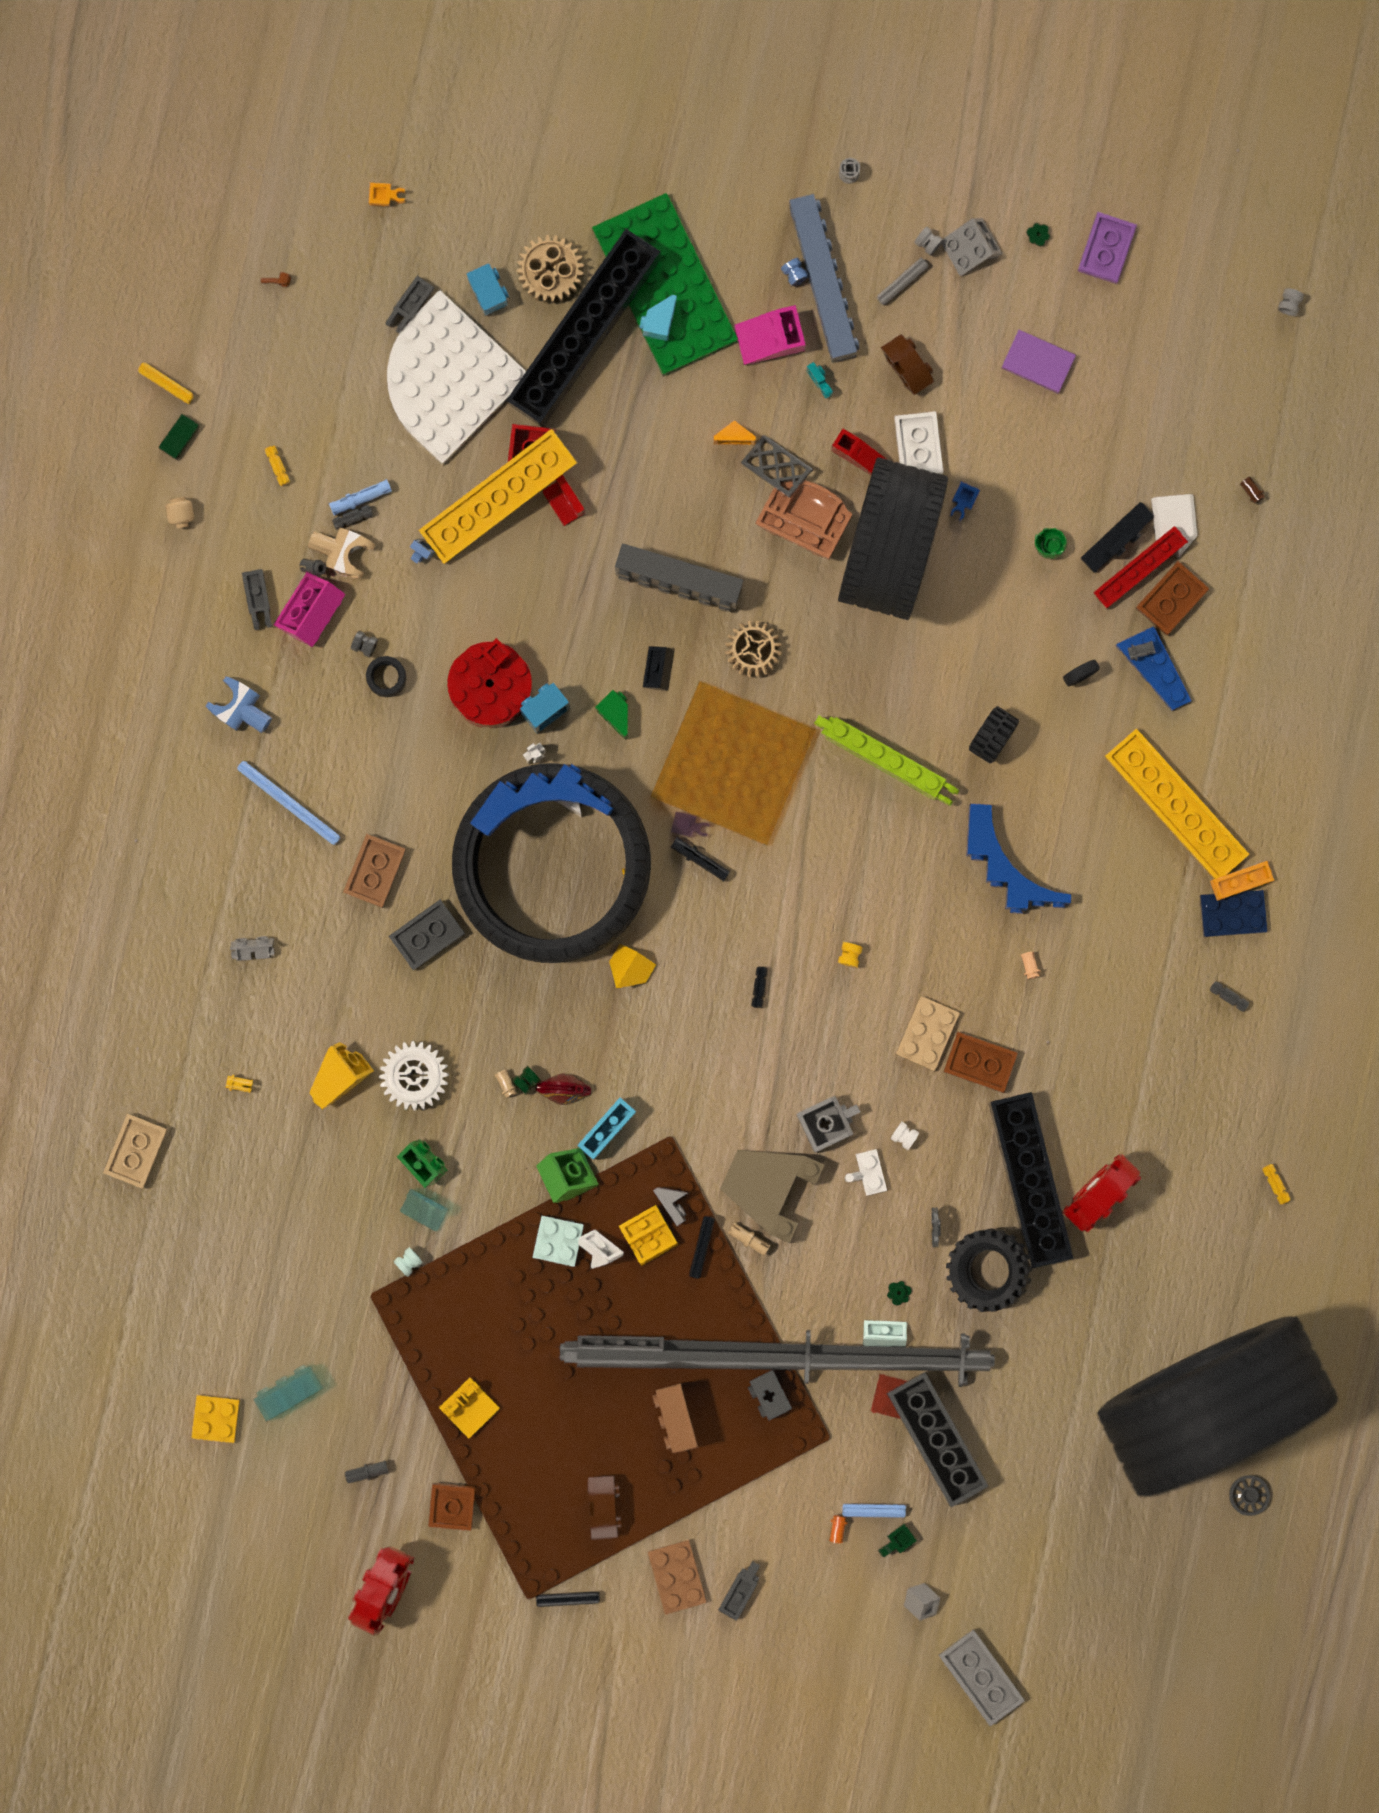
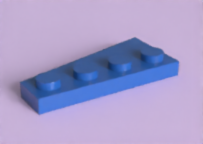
M1154 626L1115 645L1126 656L1131 665L1139 671L1144 680L1152 686L1156 694L1171 711L1191 702ZM1150 641L1153 642L1156 654L1137 658V661L1130 659L1128 648L1132 644L1136 646Z

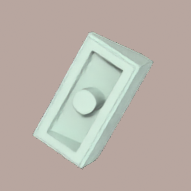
M864 1320L863 1346L906 1348L907 1322Z

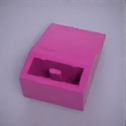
M796 305L776 309L734 325L744 365L805 351L806 344Z

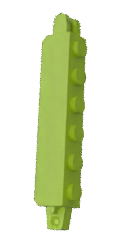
M818 715L814 722L816 726L823 729L821 734L831 743L932 800L937 799L948 806L952 805V800L939 792L941 788H944L950 793L957 795L959 790L945 782L946 779L837 717H830L827 720Z

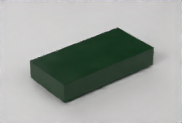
M181 414L158 448L177 460L200 427L199 424Z

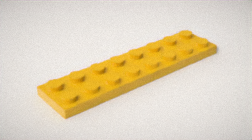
M551 429L419 529V532L443 564H445L578 462L555 431Z
M1137 728L1105 756V759L1213 879L1227 875L1249 855Z

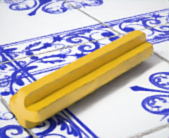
M145 362L140 365L138 369L140 374L187 404L193 400V393Z

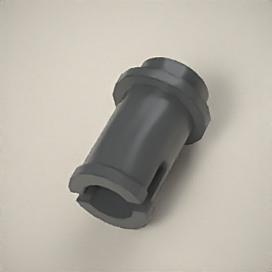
M302 559L299 564L306 567H299L302 572H309L314 576H320L326 571V565L322 560Z
M1152 641L1136 646L1132 644L1128 648L1130 659H1135V661L1138 660L1137 658L1156 654Z

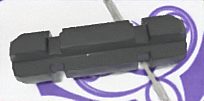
M366 505L361 507V510L356 509L343 514L341 518L340 516L333 518L332 522L335 529L339 530V528H344V525L349 526L361 521L364 517L366 519L373 516L371 507Z
M1215 981L1212 984L1210 992L1220 995L1221 999L1232 1006H1237L1236 1008L1244 1012L1249 1006L1247 1000L1239 998V995L1227 987L1223 988V985Z

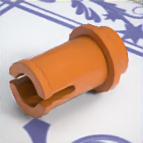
M834 1515L833 1519H831L833 1523L829 1541L843 1543L844 1529L848 1522L846 1517Z

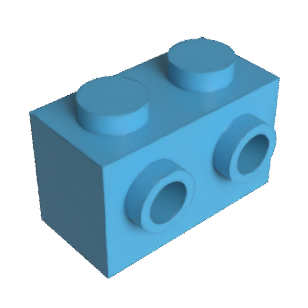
M488 263L466 274L485 316L508 305L507 298H509L506 288L504 286L500 287L497 281L500 279L496 268L492 269Z

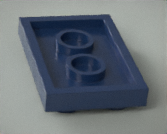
M1264 890L1245 891L1218 901L1215 894L1199 896L1203 938L1267 933Z

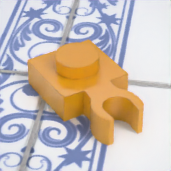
M370 183L369 205L390 206V200H394L397 203H405L404 198L397 197L399 193H406L405 189L397 188L391 190V184Z

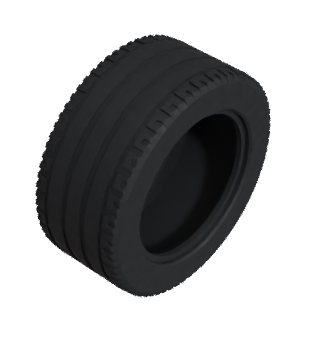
M1287 1316L1278 1318L1220 1341L1136 1383L1107 1401L1097 1412L1100 1423L1104 1425L1103 1429L1110 1443H1113V1450L1119 1462L1123 1463V1470L1129 1482L1132 1483L1131 1486L1137 1496L1152 1497L1161 1495L1221 1472L1293 1436L1332 1410L1339 1399L1335 1389L1332 1388L1333 1385L1326 1371L1322 1370L1321 1367L1323 1365L1316 1351L1312 1350L1311 1347L1313 1345L1306 1331L1303 1330L1304 1326L1298 1317Z

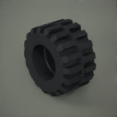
M996 706L970 743L969 751L989 764L993 763L1018 726L1019 719Z

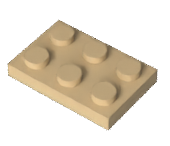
M920 996L895 1055L935 1071L960 1013Z
M127 1114L103 1173L144 1189L168 1129Z

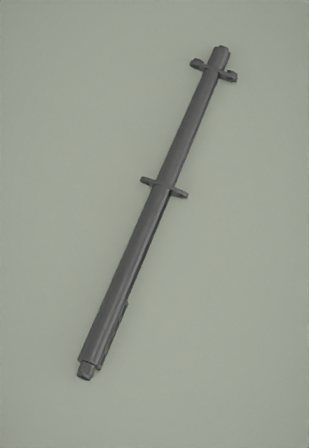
M806 1330L805 1344L664 1340V1337L578 1336V1342L565 1341V1343H560V1361H564V1363H577V1367L804 1370V1384H809V1370L958 1371V1387H963V1385H967L968 1381L967 1372L964 1371L990 1372V1367H994L995 1358L994 1354H990V1350H967L966 1348H970V1336L965 1333L960 1335L959 1350L810 1344V1330Z

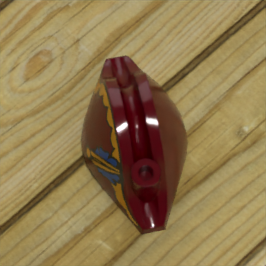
M562 1073L541 1081L536 1085V1092L556 1104L568 1105L591 1095V1087L572 1075Z

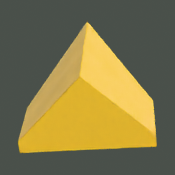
M619 944L609 961L616 989L646 983L656 967L655 963L622 944Z

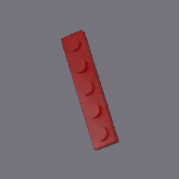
M1176 526L1172 527L1095 590L1093 594L1107 609L1187 544L1188 541Z

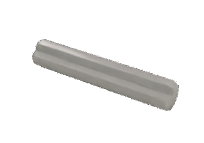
M920 258L877 296L880 304L886 305L927 269V262Z

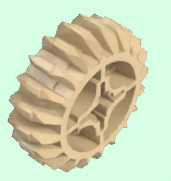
M748 621V628H745L744 624L741 623L739 624L741 631L736 628L733 629V633L736 636L728 635V639L732 642H726L725 647L731 649L725 651V655H732L728 659V663L736 662L732 669L736 670L740 666V675L745 670L748 671L747 677H751V671H755V676L759 677V670H762V673L766 675V667L770 670L774 669L771 662L779 663V659L774 656H781L782 652L775 649L780 648L782 644L779 642L775 643L779 639V635L771 636L774 633L773 628L768 632L766 631L768 624L765 623L760 628V622L756 621L755 627H752L751 621ZM750 633L760 634L766 639L756 641ZM744 637L746 647L741 652L736 653V645ZM750 643L754 647L758 646L757 655L756 653L749 652ZM770 645L771 653L767 660L763 662L760 652ZM752 658L758 665L746 664L741 659Z

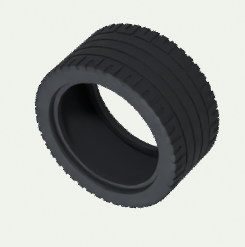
M880 457L876 459L838 596L839 602L909 620L937 529L948 476L935 472L930 473L928 470L918 469L910 465L906 466L899 462L893 463L891 460Z

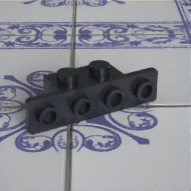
M1139 502L1081 557V560L1095 573L1114 555L1118 558L1127 550L1124 546L1129 541L1133 544L1141 536L1139 532L1154 518V515L1142 502Z

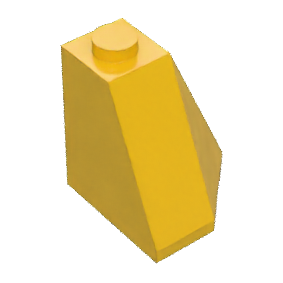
M341 1042L328 1048L309 1092L313 1097L314 1103L321 1109L332 1105L374 1072L362 1054L357 1051L349 1052L346 1050V1045Z

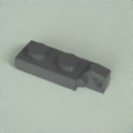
M752 1561L747 1570L742 1568L718 1611L736 1621L738 1620L758 1584L759 1577L755 1574L760 1564Z

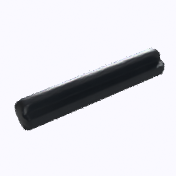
M703 1217L689 1276L695 1279L701 1277L715 1222L713 1217Z
M599 1592L536 1596L537 1607L598 1604L600 1602Z

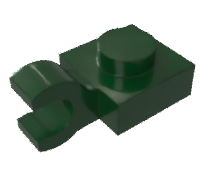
M903 1523L887 1535L890 1542L878 1551L882 1557H886L895 1549L900 1554L917 1540Z

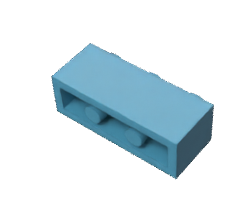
M619 1098L577 1146L595 1160L636 1114V1111Z

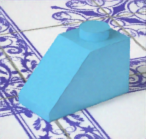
M672 295L647 310L646 317L642 316L640 322L643 336L668 340L677 296Z

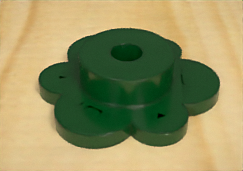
M1034 223L1033 227H1029L1026 231L1029 242L1031 244L1035 243L1039 247L1043 246L1045 241L1050 239L1048 234L1049 227L1045 224Z
M903 1281L890 1283L888 1286L890 1292L887 1293V1297L892 1299V1303L898 1306L902 1302H908L911 1288L905 1286Z

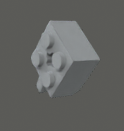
M833 1096L797 1113L796 1116L813 1152L816 1153L852 1136L853 1132L849 1123L853 1122L851 1117L860 1113L857 1105L848 1109L845 1104L840 1106L836 1096ZM821 1119L830 1121L828 1130L819 1127Z

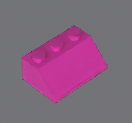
M306 572L275 621L274 626L298 641L313 647L346 594L330 582Z

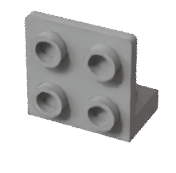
M972 218L943 238L942 242L944 249L960 276L965 275L986 259L997 258L1003 254L983 218Z

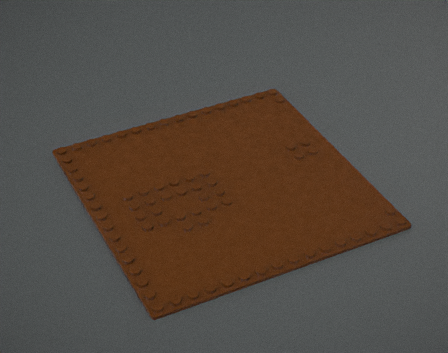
M667 1137L595 1175L599 1184L597 1187L570 1200L553 1203L552 1199H549L420 1267L408 1277L405 1275L373 1292L370 1296L468 1486L476 1487L474 1499L527 1599L543 1593L826 1442L830 1438L795 1370H773L792 1409L768 1420L767 1416L762 1417L757 1407L761 1404L757 1397L753 1399L748 1387L751 1386L749 1381L770 1371L769 1369L577 1367V1363H564V1361H560V1343H565V1341L578 1342V1336L664 1337V1340L781 1344L672 1137ZM661 1187L688 1192L674 1202L676 1206L680 1204L686 1212L684 1216L686 1221L677 1226L653 1190ZM656 1205L678 1245L641 1266L619 1226ZM546 1216L583 1224L581 1236L596 1230L623 1251V1256L608 1264L591 1268L592 1255L579 1245L575 1267L533 1258L541 1217ZM703 1217H713L715 1222L701 1277L695 1279L689 1276ZM469 1378L500 1408L470 1438L439 1408ZM681 1383L698 1447L672 1453V1449L667 1450L664 1437L668 1435L666 1428L661 1429L658 1416H661L662 1413L660 1407H655L653 1395H656L655 1390ZM764 1391L765 1396H763V1400L773 1401L772 1396L775 1395L774 1392ZM614 1476V1484L619 1485V1498H615L616 1515H621V1528L617 1529L616 1538L592 1539L588 1478Z

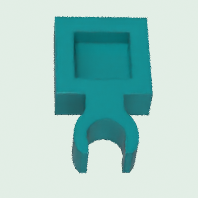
M814 362L809 364L806 372L816 387L820 389L825 399L833 395V391L825 381L824 377L826 374L820 365L816 366Z

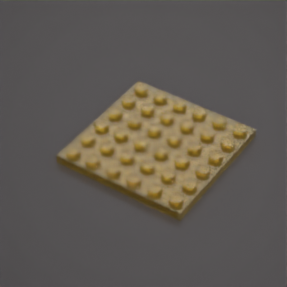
M699 681L650 797L767 846L816 729Z

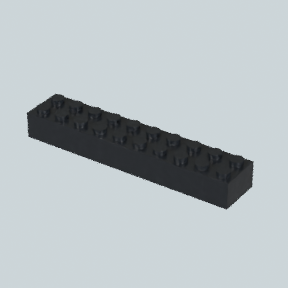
M628 229L624 230L506 399L511 407L540 427L546 425L661 260V252Z

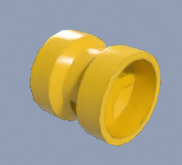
M843 942L841 947L843 952L839 956L838 963L858 968V956L862 953L863 947Z

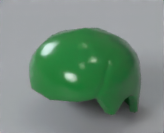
M1044 528L1035 536V548L1038 554L1045 559H1055L1065 552L1067 538L1062 531L1056 528Z

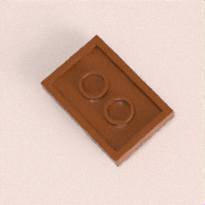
M1177 561L1135 609L1167 636L1204 596L1209 588Z
M957 1032L943 1072L1004 1093L1018 1053Z

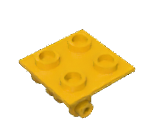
M471 1378L439 1407L468 1438L500 1409Z

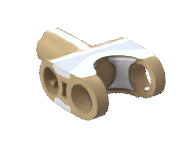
M339 528L335 539L314 531L308 544V549L328 556L325 563L326 569L356 579H362L364 573L351 565V554L359 549L373 551L375 544L368 539L344 528Z

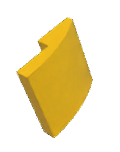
M656 1205L619 1226L641 1266L678 1245Z

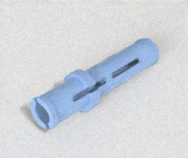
M386 479L351 495L348 493L346 497L329 503V506L335 516L349 509L354 510L356 506L390 493L392 490Z

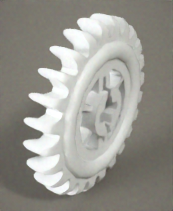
M414 1041L411 1042L410 1047L404 1042L402 1050L395 1046V1054L390 1051L388 1052L391 1057L390 1060L383 1059L387 1066L380 1067L385 1072V1074L379 1076L380 1079H385V1082L380 1087L388 1088L384 1095L392 1094L389 1101L392 1102L397 1099V1107L404 1103L405 1110L412 1105L413 1110L416 1111L419 1104L424 1110L425 1102L433 1106L432 1098L440 1100L437 1092L445 1093L441 1085H448V1082L444 1081L443 1078L449 1076V1074L442 1072V1070L447 1068L448 1065H440L444 1057L436 1058L439 1051L435 1050L431 1053V1045L424 1049L423 1042H420L418 1047H416ZM412 1060L420 1061L418 1066L411 1067L407 1062ZM422 1063L426 1065L429 1070L428 1072H423L420 1069ZM406 1064V1071L399 1072L402 1065ZM414 1070H416L417 1074L421 1075L416 1078L415 1082L411 1078L400 1077V1075L409 1076ZM429 1079L427 1085L422 1088L421 1083L423 1080ZM399 1080H405L408 1083L407 1087L403 1088ZM410 1086H419L421 1089L414 1092L408 1091Z

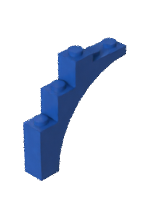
M564 764L551 784H548L550 779L540 772L538 775L532 773L518 793L515 792L517 787L506 781L505 784L499 782L470 824L487 836H491L500 824L514 813L528 806L547 801L563 800L578 802L593 807L607 816L614 809L610 807L612 802L602 795L600 798L593 795L594 789L587 784L579 785L584 778L580 775L582 770L573 764L570 766Z
M969 805L966 856L971 857V860L983 861V858H987L985 883H990L991 887H1003V884H1007L1005 909L1010 910L1012 914H1023V911L1028 909V903H1032L1034 907H1044V904H1053V908H1065L1066 905L1071 903V894L1054 892L1040 887L1025 878L1013 867L1004 855L996 838L992 823V805Z

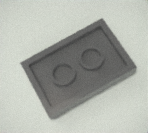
M440 899L389 935V938L414 971L461 938L465 933Z

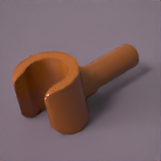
M280 272L279 278H261V283H274L282 287H288L291 281L290 275L284 272Z

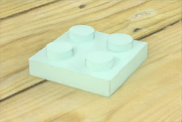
M542 1216L533 1258L575 1267L579 1249L578 1241L582 1235L584 1225Z

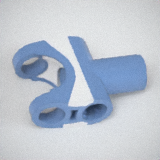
M226 676L223 682L233 691L232 701L225 706L213 705L208 702L205 707L220 721L236 731L244 721L260 733H263L269 726L272 717L254 706L260 695L243 683Z

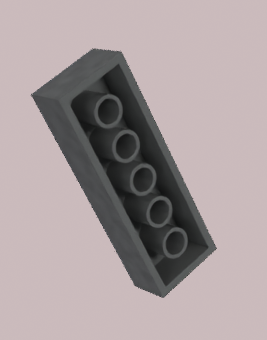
M623 543L615 564V575L622 581L630 582V580L639 582L638 585L645 588L654 586L659 588L658 591L665 594L674 592L679 594L678 597L685 600L694 598L699 600L698 603L705 606L714 604L719 606L718 609L725 612L736 611L743 588V579Z
M925 1372L887 1392L890 1401L950 1507L989 1487Z

